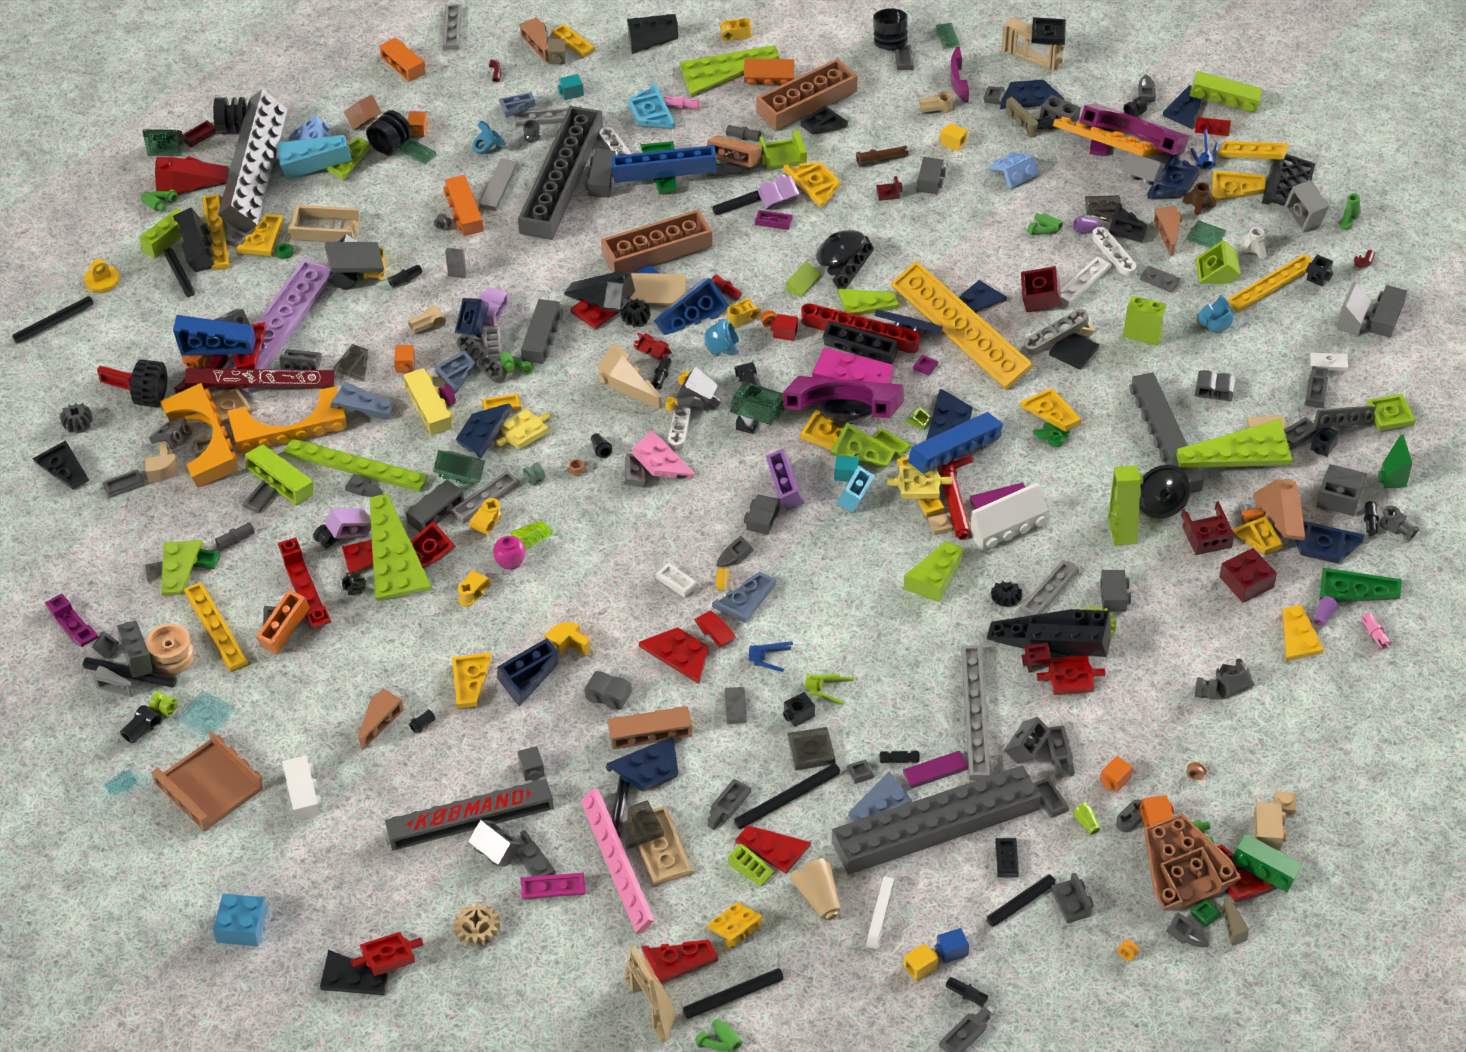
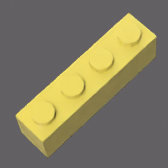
M424 368L404 374L405 387L429 433L433 435L451 429L452 413L450 410H446L445 400L443 398L440 399L438 387L433 386L432 376L430 374L427 375Z

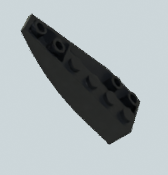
M1069 609L992 621L987 639L1023 649L1024 646L1048 642L1049 651L1052 654L1107 657L1111 642V613L1106 610Z

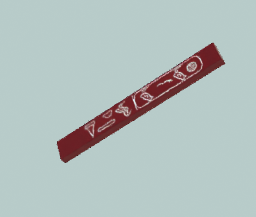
M186 368L185 387H193L202 383L203 387L326 389L334 387V370Z

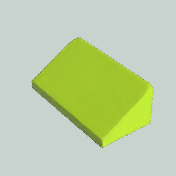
M805 261L788 279L787 291L802 297L821 277V274L810 263Z

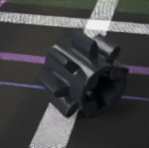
M352 571V573H346L342 580L343 590L348 591V595L362 594V590L366 587L365 577L360 576V572Z

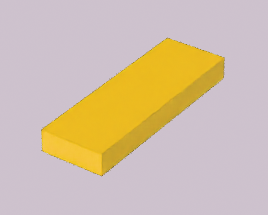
M565 24L551 31V34L557 39H565V45L582 58L595 51L593 45Z

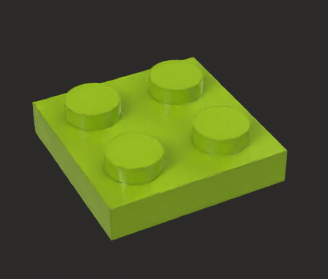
M1403 394L1367 400V406L1373 405L1376 407L1373 420L1379 431L1415 425L1416 420Z

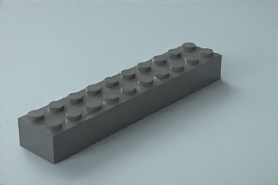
M263 89L248 101L218 211V216L244 233L249 232L258 225L278 149L277 143L280 141L288 110Z
M569 106L518 217L519 234L553 240L599 137V132L603 128L602 111Z
M1021 765L833 828L832 844L849 875L1038 811L1041 796L1026 769Z

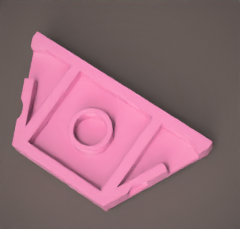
M653 430L633 448L632 454L653 476L676 478L677 475H686L687 479L694 477V472Z

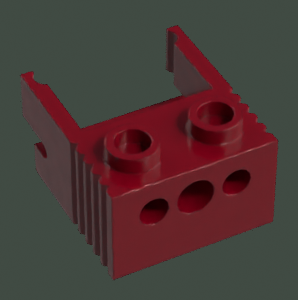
M1219 501L1215 504L1217 516L1192 521L1185 508L1182 509L1181 517L1184 521L1182 528L1195 555L1232 548L1234 532L1227 521L1228 519Z

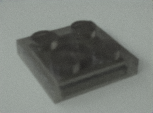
M827 727L787 733L795 770L836 763Z

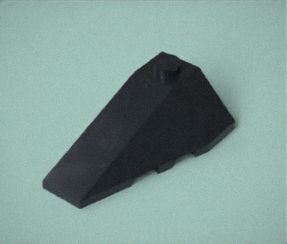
M613 272L572 282L564 294L579 301L586 300L592 306L594 304L599 305L600 309L620 312L634 294L635 288L631 273Z

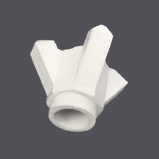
M1254 227L1243 237L1244 244L1241 246V251L1243 253H1256L1259 259L1264 260L1267 257L1265 247L1270 242L1265 237L1263 229Z

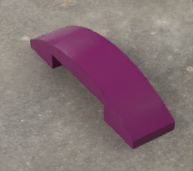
M956 47L951 57L950 81L955 93L966 103L969 101V87L967 80H960L958 70L962 68V55L960 47Z
M62 593L45 602L46 607L57 623L79 647H83L99 638L92 627L86 625L73 610L71 603Z

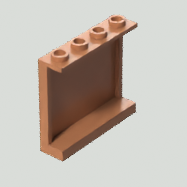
M211 730L208 732L210 740L165 772H162L159 768L151 772L154 783L203 831L209 829L263 789L261 774L256 770L253 771L244 758L240 759L233 747H228L220 735L216 736Z

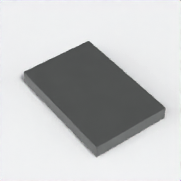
M325 242L330 272H383L384 270L378 242Z

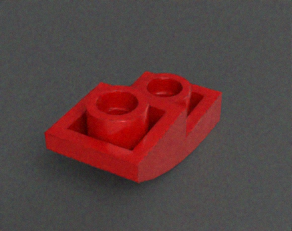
M711 610L694 619L705 636L709 634L718 648L725 646L736 638L728 625Z

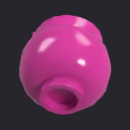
M515 536L501 537L494 544L493 556L495 561L504 569L512 570L519 567L525 558V546Z

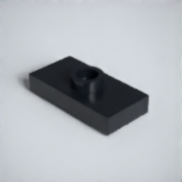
M995 838L997 877H1019L1017 838Z

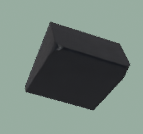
M741 409L736 419V430L754 434L759 419L746 410Z

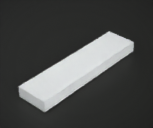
M1097 256L1060 289L1061 302L1070 306L1111 268L1112 264Z

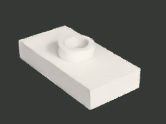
M1310 353V370H1312V366H1315L1317 370L1327 368L1328 371H1348L1347 354Z
M667 563L655 574L656 579L684 598L698 586L694 579L670 563Z

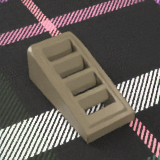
M1229 896L1225 897L1223 914L1230 942L1234 946L1247 941L1249 928Z

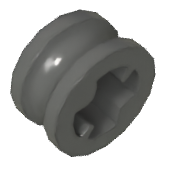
M443 213L438 214L434 220L435 227L444 231L452 223L450 217Z

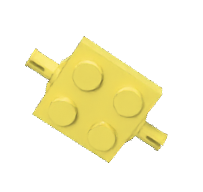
M525 409L504 422L499 430L503 437L495 441L496 446L500 448L509 443L520 450L548 434L549 429L543 422L551 419L550 414L546 412L538 417L528 409Z
M912 465L899 466L898 478H887V486L899 487L901 499H936L940 496V485H952V477H940L938 468L923 474Z

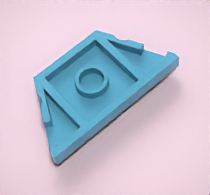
M652 83L651 88L647 91L642 90L637 95L628 99V105L638 126L675 128V122L656 83Z

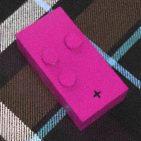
M823 348L813 369L812 377L891 383L894 365Z

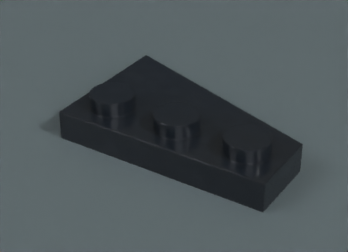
M66 440L32 458L36 464L72 490L89 481Z
M328 949L320 989L385 996L389 976L388 973L374 976L367 965L353 969L351 958Z

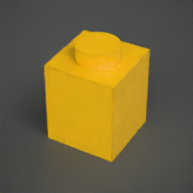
M949 123L940 132L941 145L959 151L967 142V129Z
M925 943L904 955L903 967L916 982L937 969L938 955L934 949H930Z

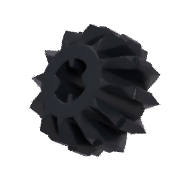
M637 297L636 300L630 298L629 302L620 311L622 322H625L627 326L632 324L634 328L636 324L640 327L642 323L647 324L651 311L649 303H646L644 299L639 300Z

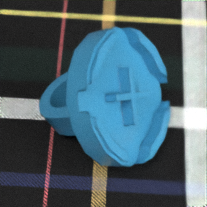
M481 120L477 126L482 132L473 141L474 151L479 154H485L495 144L503 148L506 144L504 139L496 131L492 130L486 122ZM484 141V147L479 149V144Z

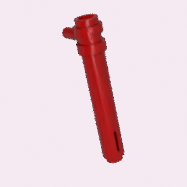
M972 455L957 461L952 460L938 467L940 477H952V485H943L954 532L959 540L969 538L970 528L956 478V469L973 463Z

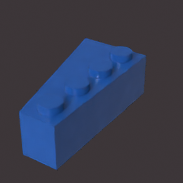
M176 315L173 328L181 356L253 354L256 336L252 325Z

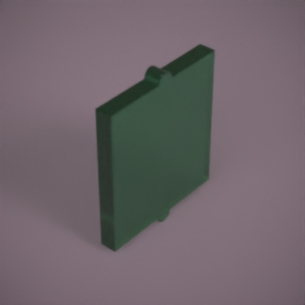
M1198 220L1195 226L1190 229L1191 232L1186 239L1212 248L1222 241L1226 230Z

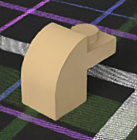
M166 441L159 442L160 456L145 458V468L149 483L167 480L177 471L176 456L172 453V449L168 448Z

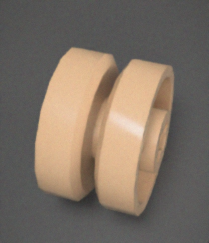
M163 624L153 629L146 638L151 665L157 672L168 675L178 674L191 665L194 652L190 636L181 625Z

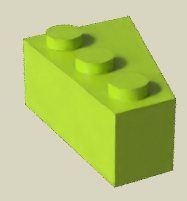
M947 541L943 542L904 575V590L940 602L962 563L963 547Z

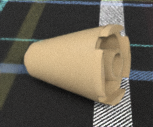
M824 858L816 859L804 864L805 869L799 872L796 869L791 874L790 879L821 919L832 920L836 918L840 911V905L829 860L825 861Z

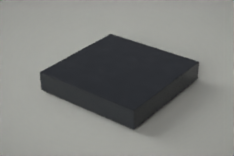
M1033 17L1031 43L1065 45L1066 19Z
M1072 333L1058 341L1049 351V356L1081 370L1099 349V344L1081 335Z

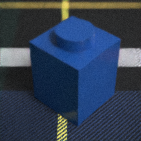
M961 928L937 935V943L934 945L938 957H942L944 963L969 955V943Z

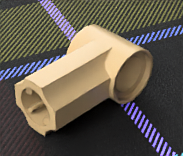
M942 91L936 97L919 99L921 113L933 111L951 112L953 110L952 93Z
M433 305L428 307L424 314L409 319L408 325L412 333L416 334L431 327L437 329L439 326H444L447 319L438 306Z

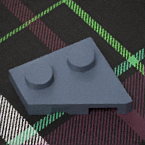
M532 92L499 98L500 106L506 118L536 105Z
M464 350L435 366L434 371L445 384H450L455 394L474 369L475 362Z

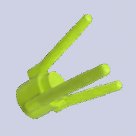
M807 674L805 690H810V695H816L843 705L844 701L821 693L818 689L822 690L823 682L853 681L854 678L840 677V674Z

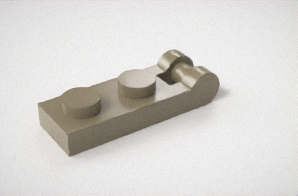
M1013 97L1007 99L1005 108L1007 115L1011 116L1017 125L1022 126L1027 131L1028 137H1036L1038 121Z

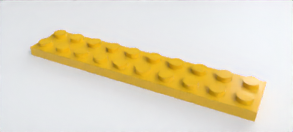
M917 260L890 283L891 287L931 323L943 326L942 333L1005 390L1009 389L1033 367V364Z

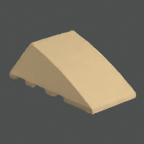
M634 946L629 947L627 957L629 961L626 962L628 968H625L626 974L624 979L632 993L643 990L651 1004L652 1027L661 1043L667 1041L676 1017L674 1007L646 958Z

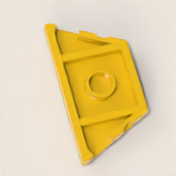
M821 162L801 163L799 167L789 168V165L783 166V171L792 177L793 181L820 209L824 207L840 187V181Z

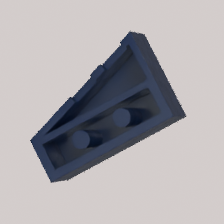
M546 638L497 666V679L519 707L557 666L559 652L550 640Z

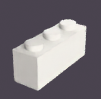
M307 756L282 761L295 820L320 815L319 808L323 806L320 795L316 796L315 791H319L317 780L311 777V775H315L313 764L308 763Z

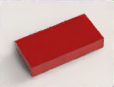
M101 365L98 367L97 373L101 383L130 390L132 374Z

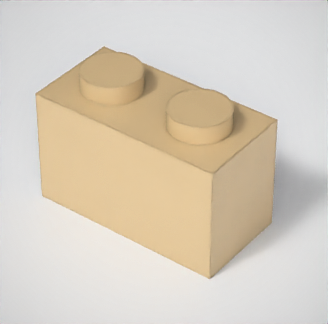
M1256 802L1254 810L1255 839L1274 849H1281L1282 842H1286V829H1283L1286 813L1282 812V803Z

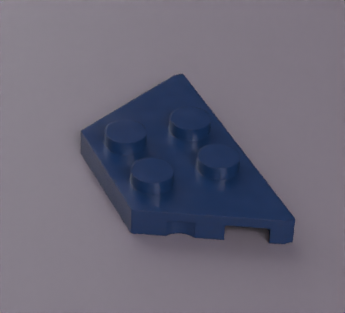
M1044 79L1010 82L1000 103V109L1006 108L1007 99L1011 97L1022 107L1041 106L1051 95L1063 100L1064 98Z
M1172 154L1148 191V199L1187 195L1199 176V169L1194 165H1190L1186 160H1179L1177 154Z
M876 309L874 315L895 321L894 325L909 328L910 325L912 330L926 333V330L941 334L943 326L878 309Z
M940 389L926 440L970 420L973 407L945 390Z
M504 404L472 413L457 436V443L463 448L465 447L469 452L476 453L478 458H482L513 410L511 404Z
M1303 521L1305 540L1295 539L1300 555L1339 564L1363 542L1364 534Z
M667 738L606 764V770L617 772L622 775V780L633 784L634 787L643 792L676 778L679 773L674 738Z

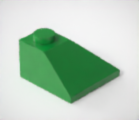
M1404 435L1399 436L1383 461L1381 471H1378V480L1382 482L1384 489L1407 487L1412 459Z

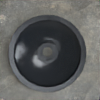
M843 230L833 233L819 246L816 259L822 266L841 264L857 255L864 247L866 239L862 232L856 230Z
M834 399L823 401L821 403V412L834 421L853 424L869 417L872 414V407L867 403L857 400Z
M1160 465L1149 470L1143 476V484L1140 485L1141 497L1139 508L1146 515L1157 519L1168 518L1180 512L1186 506L1191 496L1192 487L1188 475L1181 468L1174 465Z

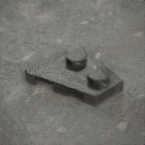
M1120 195L1085 196L1086 214L1111 223L1117 204L1121 203Z
M352 344L333 367L334 371L365 382L368 349Z
M648 800L628 807L625 839L626 850L664 836V831Z

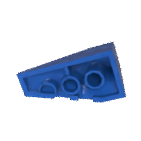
M703 278L653 321L661 332L666 335L684 329L686 325L692 323L699 324L701 320L706 318H716L727 310L729 304L710 278Z

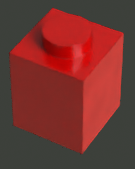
M777 314L775 321L772 320L770 331H773V338L795 341L798 331V317Z

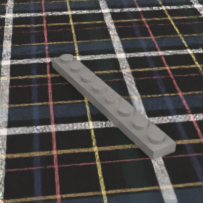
M961 645L969 780H979L990 776L981 645Z

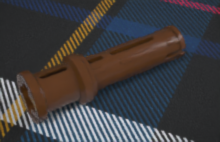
M905 145L879 151L874 149L863 153L859 151L856 152V162L859 167H862L864 164H876L881 160L908 156V150H906L908 148Z

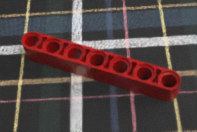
M811 303L804 304L801 307V322L805 326L825 331L828 321H832L897 340L899 351L916 353L919 350L920 334L915 330Z

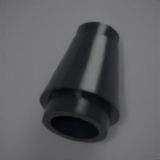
M599 433L591 436L590 440L596 456L600 458L609 457L612 454L611 443Z

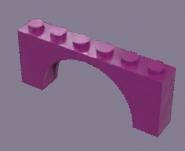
M1097 103L1084 105L1079 120L1094 127H1105L1135 135L1158 146L1159 150L1173 155L1185 151L1190 137Z
M797 376L783 391L784 409L802 411L807 406L817 402L850 399L869 404L872 407V417L891 418L904 402L903 384Z

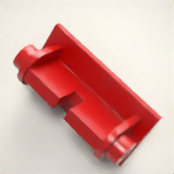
M1197 117L1195 133L1204 134L1206 129L1210 135L1229 136L1231 120Z
M637 332L640 339L634 342L633 346L636 350L648 354L649 350L652 349L649 355L660 361L664 356H668L667 352L672 354L666 342L662 340L658 342L647 333L643 335Z

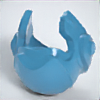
M1219 295L1212 305L1207 304L1198 313L1197 321L1211 332L1218 333L1227 330L1231 326L1234 314L1231 312L1230 304L1223 295Z
M725 319L718 320L717 324L706 330L704 336L705 346L712 354L717 355L723 352L730 356L739 353V350L735 347V344L739 342V338L730 321Z

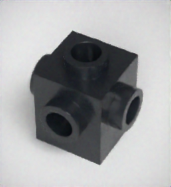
M1317 254L1306 268L1308 273L1307 281L1323 287L1333 276V271H1331L1333 260Z

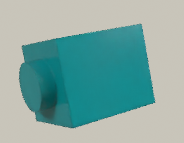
M578 74L559 78L557 89L559 95H562L564 100L584 96L583 83Z
M836 455L834 481L849 482L857 467L860 466L862 468V465H859V457Z

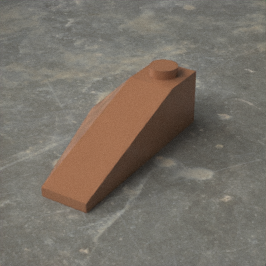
M1276 479L1253 494L1256 507L1266 512L1265 516L1267 519H1272L1275 522L1274 526L1285 538L1305 540L1300 495L1295 481Z

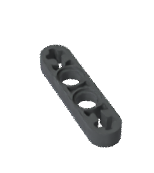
M463 334L458 338L457 346L462 351L465 350L475 364L492 381L501 383L505 380L507 374L504 368L470 335ZM466 341L471 345L469 348L464 344ZM480 350L479 355L473 357L474 351ZM490 360L489 366L483 367L484 362ZM494 369L499 373L498 376L492 372Z

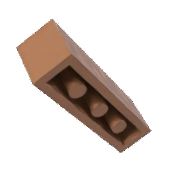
M688 706L608 719L612 750L656 743L670 737L680 739L693 736Z

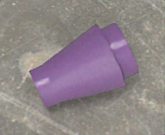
M1082 216L1075 218L1073 222V229L1075 232H1079V234L1093 231L1101 226L1100 220Z
M1328 596L1319 600L1314 619L1315 624L1325 626L1326 622L1337 610L1336 600Z

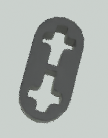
M1142 800L1132 801L1118 814L1116 827L1120 831L1130 832L1143 820L1140 810L1134 814L1135 808L1139 809ZM1130 818L1129 824H1128V823L1122 824V821L1125 822V821H1127V820Z

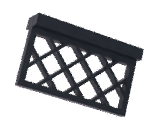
M1288 154L1285 155L1284 159H1273L1261 204L1268 205L1269 202L1285 206L1289 197L1286 192L1291 191L1293 186L1303 183L1299 177L1303 176L1307 181L1312 180L1316 163ZM1284 160L1290 161L1292 165L1288 166ZM1301 166L1310 167V170L1304 171ZM1296 168L1300 173L1295 174L1291 169ZM1287 171L1290 176L1285 177L1282 172ZM1289 180H1294L1297 184L1292 185ZM1284 182L1287 187L1282 188L1279 184ZM1281 194L1284 199L1277 198L1275 195Z

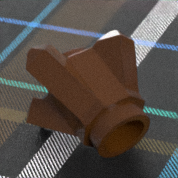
M1203 182L1197 183L1194 189L1183 197L1182 201L1185 204L1192 203L1195 206L1194 213L1196 215L1201 214L1203 207L1209 206L1211 208L1216 206V200L1210 192L1209 185Z

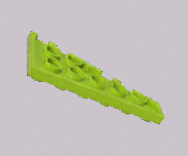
M772 45L679 62L690 96L694 97L697 93L708 91L709 88L715 85L719 86L740 77L744 73V58L779 59L776 46Z
M1281 419L1178 448L1176 452L1179 468L1291 465L1292 463Z
M388 493L369 497L376 600H388L433 590Z

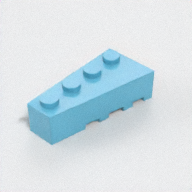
M344 135L277 143L280 166L286 179L352 161L351 150Z

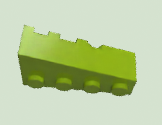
M1137 465L1114 467L1108 509V521L1114 546L1137 544L1139 501L1141 497L1140 485L1143 484V475L1139 473Z

